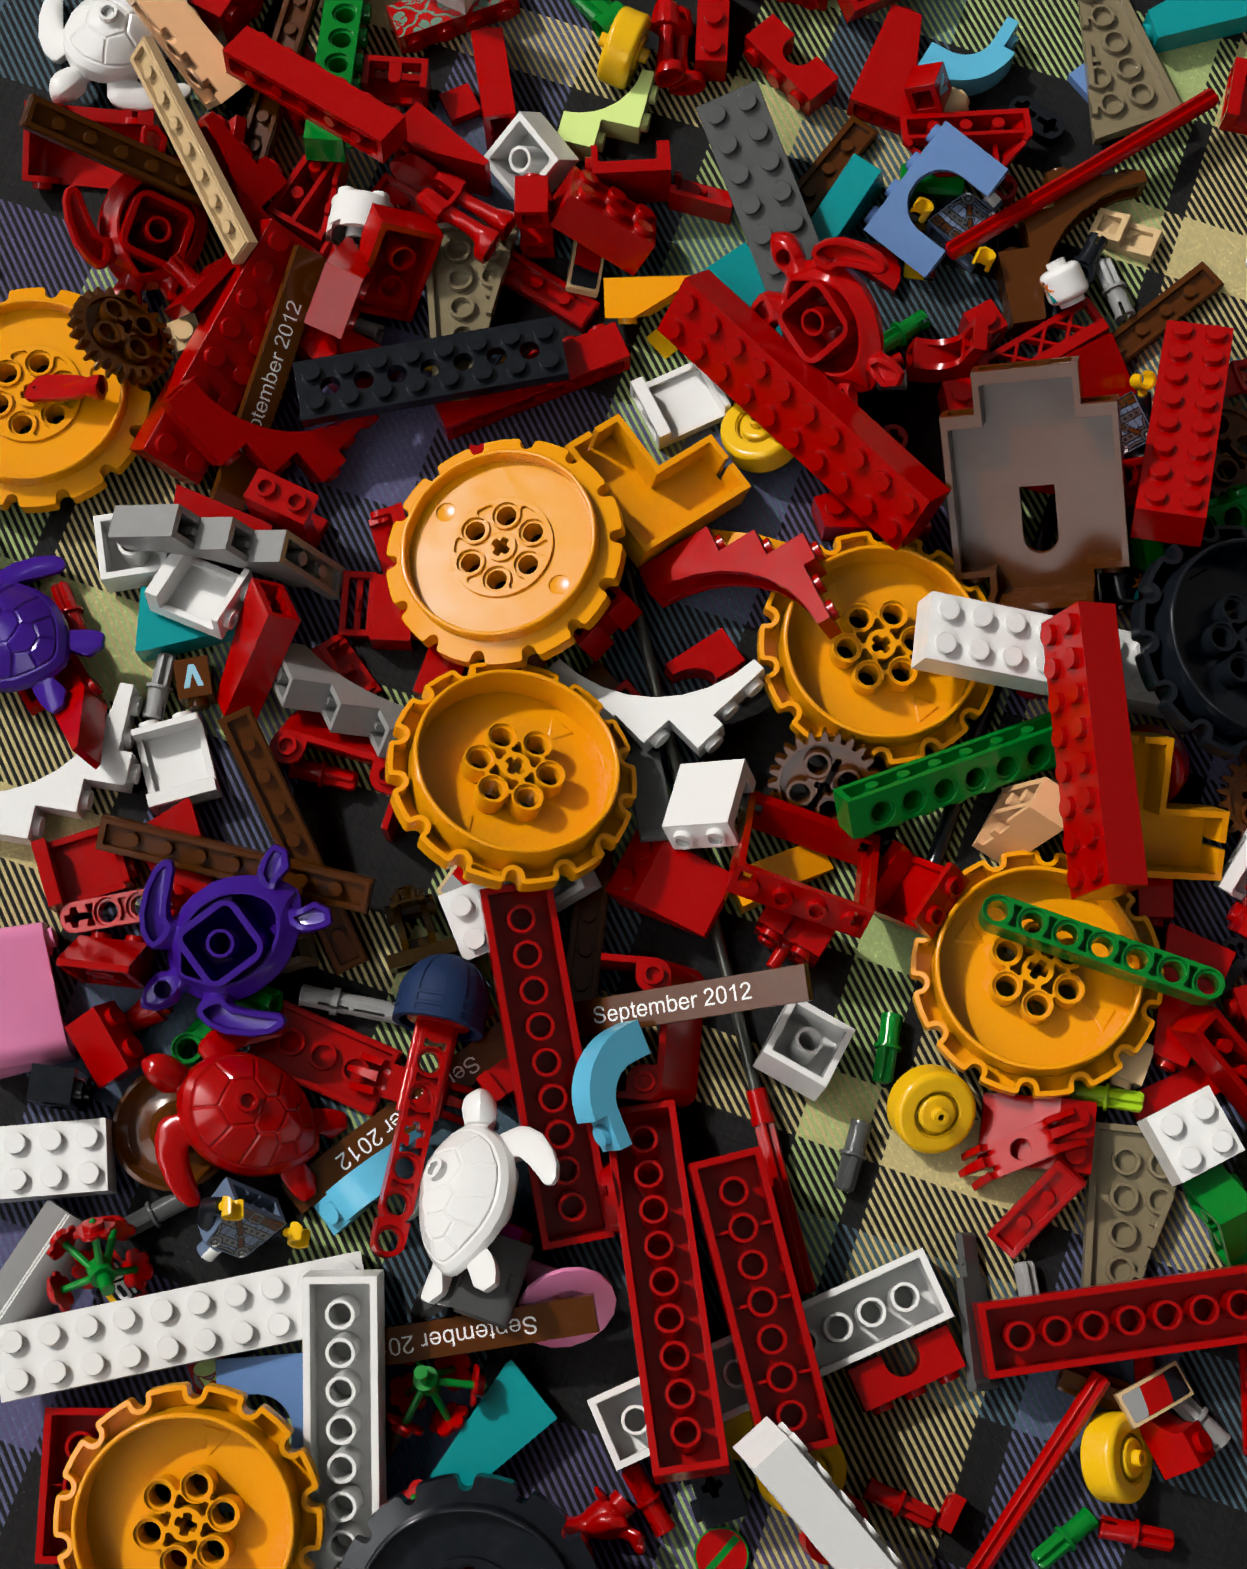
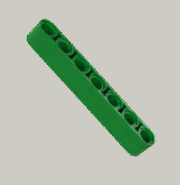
M990 895L985 899L979 911V924L988 933L1197 1006L1204 1007L1212 1004L1225 989L1224 976L1213 967L1005 895ZM991 907L1001 909L1005 914V919L994 921L988 916L987 909ZM1032 919L1039 925L1040 930L1036 933H1029L1022 927V921ZM1067 931L1073 936L1074 944L1063 945L1058 941L1056 933ZM1094 943L1105 945L1109 952L1108 957L1096 956L1092 951L1091 945ZM1135 955L1139 957L1143 962V969L1136 970L1131 968L1127 963V956ZM1169 967L1177 972L1178 981L1169 982L1162 975V968ZM1203 979L1210 982L1213 987V994L1202 993L1198 989L1197 980Z

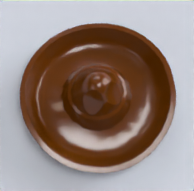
M142 1074L130 1084L116 1106L112 1120L113 1147L121 1166L133 1179L154 1189L171 1191L165 1183L155 1157L154 1136L158 1123L164 1117L177 1114V1094L159 1091L148 1081L145 1074ZM189 1146L190 1166L196 1184L199 1185L211 1178L221 1168L209 1163L192 1146Z

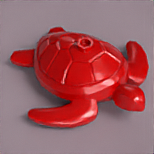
M144 125L140 132V143L165 154L167 137L157 125ZM169 154V156L180 160L178 156ZM122 174L108 190L100 209L96 229L81 191L74 185L64 190L62 198L64 221L72 243L84 261L97 270L108 268L118 280V283L113 287L115 294L117 295L123 289L126 298L131 299L133 295H136L137 303L142 305V291L160 289L165 300L172 303L182 292L183 286L162 266L176 252L191 267L194 266L201 254L207 235V212Z
M787 231L772 233L770 237L772 260L777 269L785 274L787 280L782 293L765 291L758 295L751 308L772 328L776 329L779 325L782 337L794 347L802 360L812 363L857 405V392L874 389L877 382L885 388L901 385L905 371L895 360L884 353V334L877 304L862 278L851 269H859L878 275L884 274L889 270L888 260L885 256L867 243L847 237L826 238L815 244L811 252L813 259L806 260L803 244L796 235Z
M285 1028L275 1034L260 1037L229 1036L212 1030L198 1044V1054L203 1060L190 1069L180 1060L164 1053L150 1054L141 1060V1067L146 1078L156 1089L163 1093L177 1094V1114L164 1117L158 1123L154 1136L155 1157L165 1183L177 1200L187 1207L198 1206L201 1198L190 1166L189 1146H192L201 1157L212 1165L234 1175L261 1177L281 1174L282 1181L287 1189L302 1202L315 1195L316 1176L305 1163L312 1159L319 1151V1135L331 1139L347 1128L346 1114L335 1109H312L307 1096L299 1084L284 1069L257 1055L236 1052L250 1045L276 1039L284 1033Z

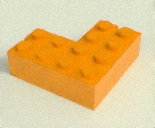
M619 413L596 426L592 434L588 431L564 446L573 458L572 464L583 459L604 479L609 489L604 497H614L624 521L626 534L618 539L617 542L622 544L626 554L637 568L741 504L751 488L750 483L734 463L728 465L721 480L718 478L729 456L712 434L658 465Z
M1130 731L1148 878L1221 881L1225 850L1202 842V839L1205 837L1219 843H1226L1230 812L1211 805L1167 803L1175 738L1155 732Z

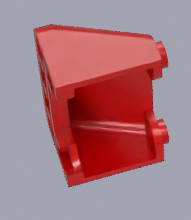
M57 104L140 142V132L144 125H157L163 133L165 131L156 112L141 110L136 112L133 110ZM23 129L22 181L32 182V189L52 190V184L110 189L114 182L122 175L118 171Z

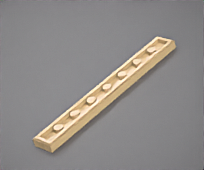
M143 36L129 60L232 264L243 265L258 244V241L154 37Z

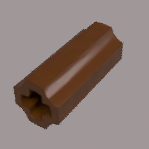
M1086 1366L1060 1369L1056 1378L1055 1389L1077 1397L1091 1373L1099 1371ZM1099 1372L1108 1378L1111 1383L1098 1406L1111 1411H1122L1113 1394L1132 1384Z

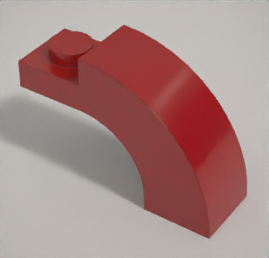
M975 317L964 332L951 338L925 339L915 337L905 350L904 369L907 372V381L942 382L970 377L973 366L988 365L989 349L992 342V334L988 332L989 319Z

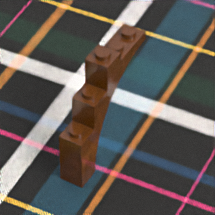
M1057 167L1046 172L1042 186L1072 168ZM1124 169L1116 174L1103 176L1100 174L1018 223L1017 229L1022 248L1012 246L998 252V258L993 266L1004 318L1008 323L1007 332L1009 337L1020 336L1046 321L1044 291L1040 284V277L1046 272L1047 268L1045 265L1049 263L1060 242L1076 225L1094 212L1099 211L1100 207L1105 208L1116 202L1140 197L1147 183L1145 169L1136 171Z

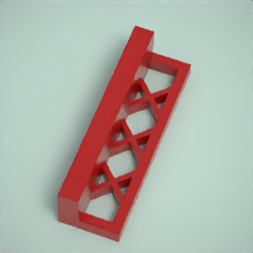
M1087 296L1084 300L1068 307L990 352L988 365L997 359L1019 362L1063 357L1107 334L1110 327ZM1085 309L1093 323L1086 327L1072 324L1074 314ZM1050 328L1066 330L1064 340L1059 343L1044 340L1046 331ZM1024 343L1038 346L1037 355L1031 359L1017 356L1018 348Z

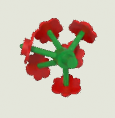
M109 1215L89 1218L76 1227L71 1225L67 1229L62 1228L58 1230L50 1239L49 1245L51 1247L46 1254L53 1261H56L65 1252H69L74 1257L76 1264L72 1268L71 1274L79 1280L70 1283L69 1279L66 1276H61L59 1271L52 1272V1276L47 1278L46 1289L51 1303L58 1305L62 1312L70 1311V1305L74 1303L71 1291L80 1287L84 1289L96 1287L100 1289L102 1295L109 1296L116 1289L113 1283L115 1277L124 1275L126 1287H136L139 1290L144 1289L147 1280H150L154 1273L147 1252H139L137 1248H130L126 1252V1260L121 1263V1268H113L112 1256L116 1239L126 1241L128 1236L135 1234L136 1227L128 1224L127 1220L121 1216ZM100 1238L107 1240L105 1255H103L101 1250ZM77 1239H81L83 1242L92 1241L93 1249L90 1252L88 1250L78 1251L74 1247L75 1241Z
M466 1353L435 1358L434 1364L437 1370L431 1366H425L422 1360L404 1363L405 1365H416L414 1374L407 1373L403 1378L394 1377L389 1383V1389L392 1392L389 1396V1402L393 1406H398L399 1412L404 1417L387 1412V1421L392 1424L391 1430L400 1437L411 1438L412 1434L421 1437L424 1429L411 1422V1419L416 1409L421 1410L426 1406L424 1397L431 1396L438 1409L431 1416L433 1422L429 1425V1429L433 1433L437 1432L440 1437H447L464 1426V1418L469 1414V1409L464 1404L458 1406L456 1402H451L446 1406L438 1393L441 1386H447L450 1391H458L461 1388L470 1389V1407H475L476 1397H483L484 1390L487 1389L485 1375L480 1374V1366L474 1364L471 1378V1373L468 1370L471 1366V1358Z

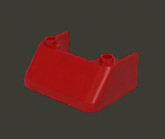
M305 710L293 712L270 742L269 747L280 770L283 764L292 765L300 761L305 754L306 748L310 747L371 765L370 782L373 788L381 794L391 796L393 790L397 788L386 783V758L377 756L369 737L331 733L320 712ZM389 801L381 830L385 839L393 842L399 821Z
M601 953V969L636 972V982L642 990L704 980L702 974L696 969L660 958ZM703 1018L660 1025L657 1065L640 1064L633 1067L627 1075L626 1090H616L617 1104L638 1105L674 1099L676 1109L689 1107L694 1102L697 1094Z

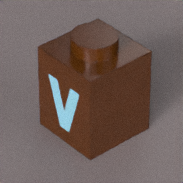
M207 655L173 661L178 700L184 709L189 708L190 711H203L208 709L209 705L218 703L213 665Z

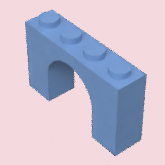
M947 121L942 126L936 124L925 138L928 142L927 146L921 154L916 151L905 165V168L908 170L900 181L897 178L892 181L884 193L887 199L880 208L875 205L864 219V222L867 223L863 229L926 279L929 278L947 253L915 226L909 211L910 200L917 185L930 175L943 172L952 173L964 179L989 199L1009 174L1008 168Z
M303 1353L215 1359L216 1383L239 1389L248 1395H265L277 1400L288 1412L292 1427L294 1428L290 1446L295 1449L303 1447ZM220 1503L221 1513L235 1512L229 1503Z

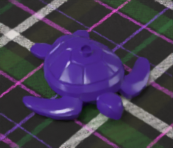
M47 555L35 556L15 562L0 570V692L9 693L32 688L41 705L50 713L57 714L66 707L68 692L54 676L67 666L70 653L88 658L93 657L104 649L106 637L104 633L96 630H69L68 622L58 605L47 595L33 587L27 586L60 574L67 567L61 557Z
M278 844L272 845L264 854L257 869V875L226 877L210 883L192 895L181 907L176 917H173L171 913V896L176 871L175 863L172 859H164L153 868L144 887L139 909L140 933L146 946L152 950H167L170 969L156 973L148 981L142 993L141 1008L151 1011L165 1010L176 1004L183 993L188 992L202 999L196 1009L197 1017L208 1028L225 1035L260 1037L275 1034L285 1028L287 1018L283 1014L248 1009L238 1006L234 1002L262 990L280 975L292 956L299 934L320 931L333 924L331 908L316 901L302 907L299 890L291 884L282 881L291 869L288 849Z

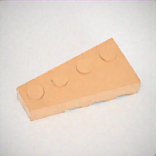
M127 0L207 110L222 104L246 85L226 73L222 52L224 47L204 24L198 12L186 0Z

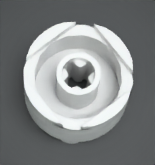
M341 186L338 189V193L331 200L332 205L328 217L325 240L339 246L347 236L354 240L359 249L362 231L372 203L394 208L388 193L379 190L370 192L357 190L351 186Z

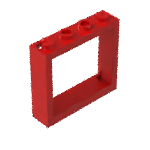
M755 790L753 793H749L738 815L736 832L740 839L738 845L733 846L726 891L861 939L874 915L881 836L873 833L866 838L853 839L838 825V820ZM755 804L763 806L760 812L754 810ZM751 828L856 865L854 901L746 863ZM862 842L870 845L866 850L859 848ZM747 872L752 874V876L750 878L743 875V873Z

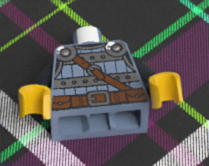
M965 192L959 197L951 196L935 201H930L926 197H918L909 211L911 213H919L921 216L918 221L922 224L930 218L924 234L945 250V244L948 241L996 214V211L1003 205V202L996 193H993L989 199L984 196L979 200L971 192ZM1003 233L998 234L955 261L970 273L974 271L978 263H981L985 266L984 271L988 273L992 264L998 258V252H1001Z
M1144 370L1143 383L1141 374H1133L1129 382L1134 389L1138 390V393L1134 395L1131 391L1119 398L1124 459L1144 456L1143 451L1145 450L1152 410V397L1148 390L1152 389L1156 384V375L1153 371Z
M226 1177L211 1197H205L200 1201L197 1224L203 1240L196 1248L198 1254L209 1262H212L221 1252L237 1258H244L260 1245L272 1240L287 1241V1245L292 1248L305 1249L309 1246L311 1231L303 1229V1226L295 1221L290 1224L286 1223L276 1197Z

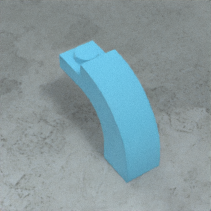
M1008 16L991 44L984 50L974 54H957L932 42L918 65L943 61L952 87L962 89L967 96L982 93L999 83L1009 72L1015 55L1013 50L1019 40V36L1015 35L1019 22Z
M638 1019L618 1023L599 1033L583 1050L575 1067L572 1081L574 1115L577 1124L591 1122L593 1137L601 1147L602 1152L622 1150L632 1145L617 1106L616 1087L621 1073L628 1065L651 1053Z
M416 1130L408 1133L410 1135L408 1147L404 1149L400 1147L399 1151H410L412 1142L421 1137V1133L416 1132ZM392 1143L368 1158L325 1192L327 1195L314 1206L334 1236L345 1230L368 1208L379 1201ZM430 1144L428 1145L423 1170L435 1152ZM415 1150V1151H410V1152L415 1153L416 1155H418V1151H417V1150ZM399 1159L395 1165V1170L399 1177L409 1179L413 1175L414 1167L409 1160Z

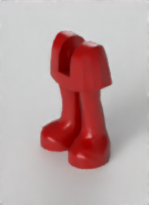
M657 0L652 13L650 29L651 32L656 33L659 37L657 62L654 69L655 84L659 88L668 87V92L672 95L691 96L699 94L706 88V80L702 72L689 70L688 43L694 35L690 10L683 6H678L674 0Z
M436 172L430 180L433 190L423 188L416 196V202L434 221L439 223L445 221L467 234L474 242L475 259L485 264L494 254L499 241H504L516 225L514 212L498 209L475 198L465 190L466 180L445 172ZM459 205L487 223L489 227L457 209V206Z

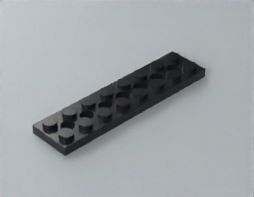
M557 316L292 362L303 427L569 380ZM528 348L539 351V354L532 359L524 358L521 355ZM495 354H501L506 357V360L499 365L491 364L488 361ZM461 360H468L473 363L472 367L465 371L455 368V365ZM433 365L440 369L435 376L429 377L422 374V371L428 366ZM395 372H403L407 375L401 382L389 380L391 374ZM361 378L373 380L372 385L368 388H359L356 386V383ZM334 383L340 386V389L334 394L322 392L323 388L328 384Z

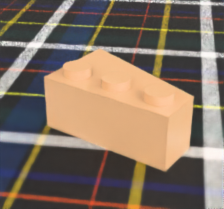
M1042 777L1004 787L972 846L999 863L1001 854L1018 850L1030 852L1063 831V821L1059 812V785L1048 777Z

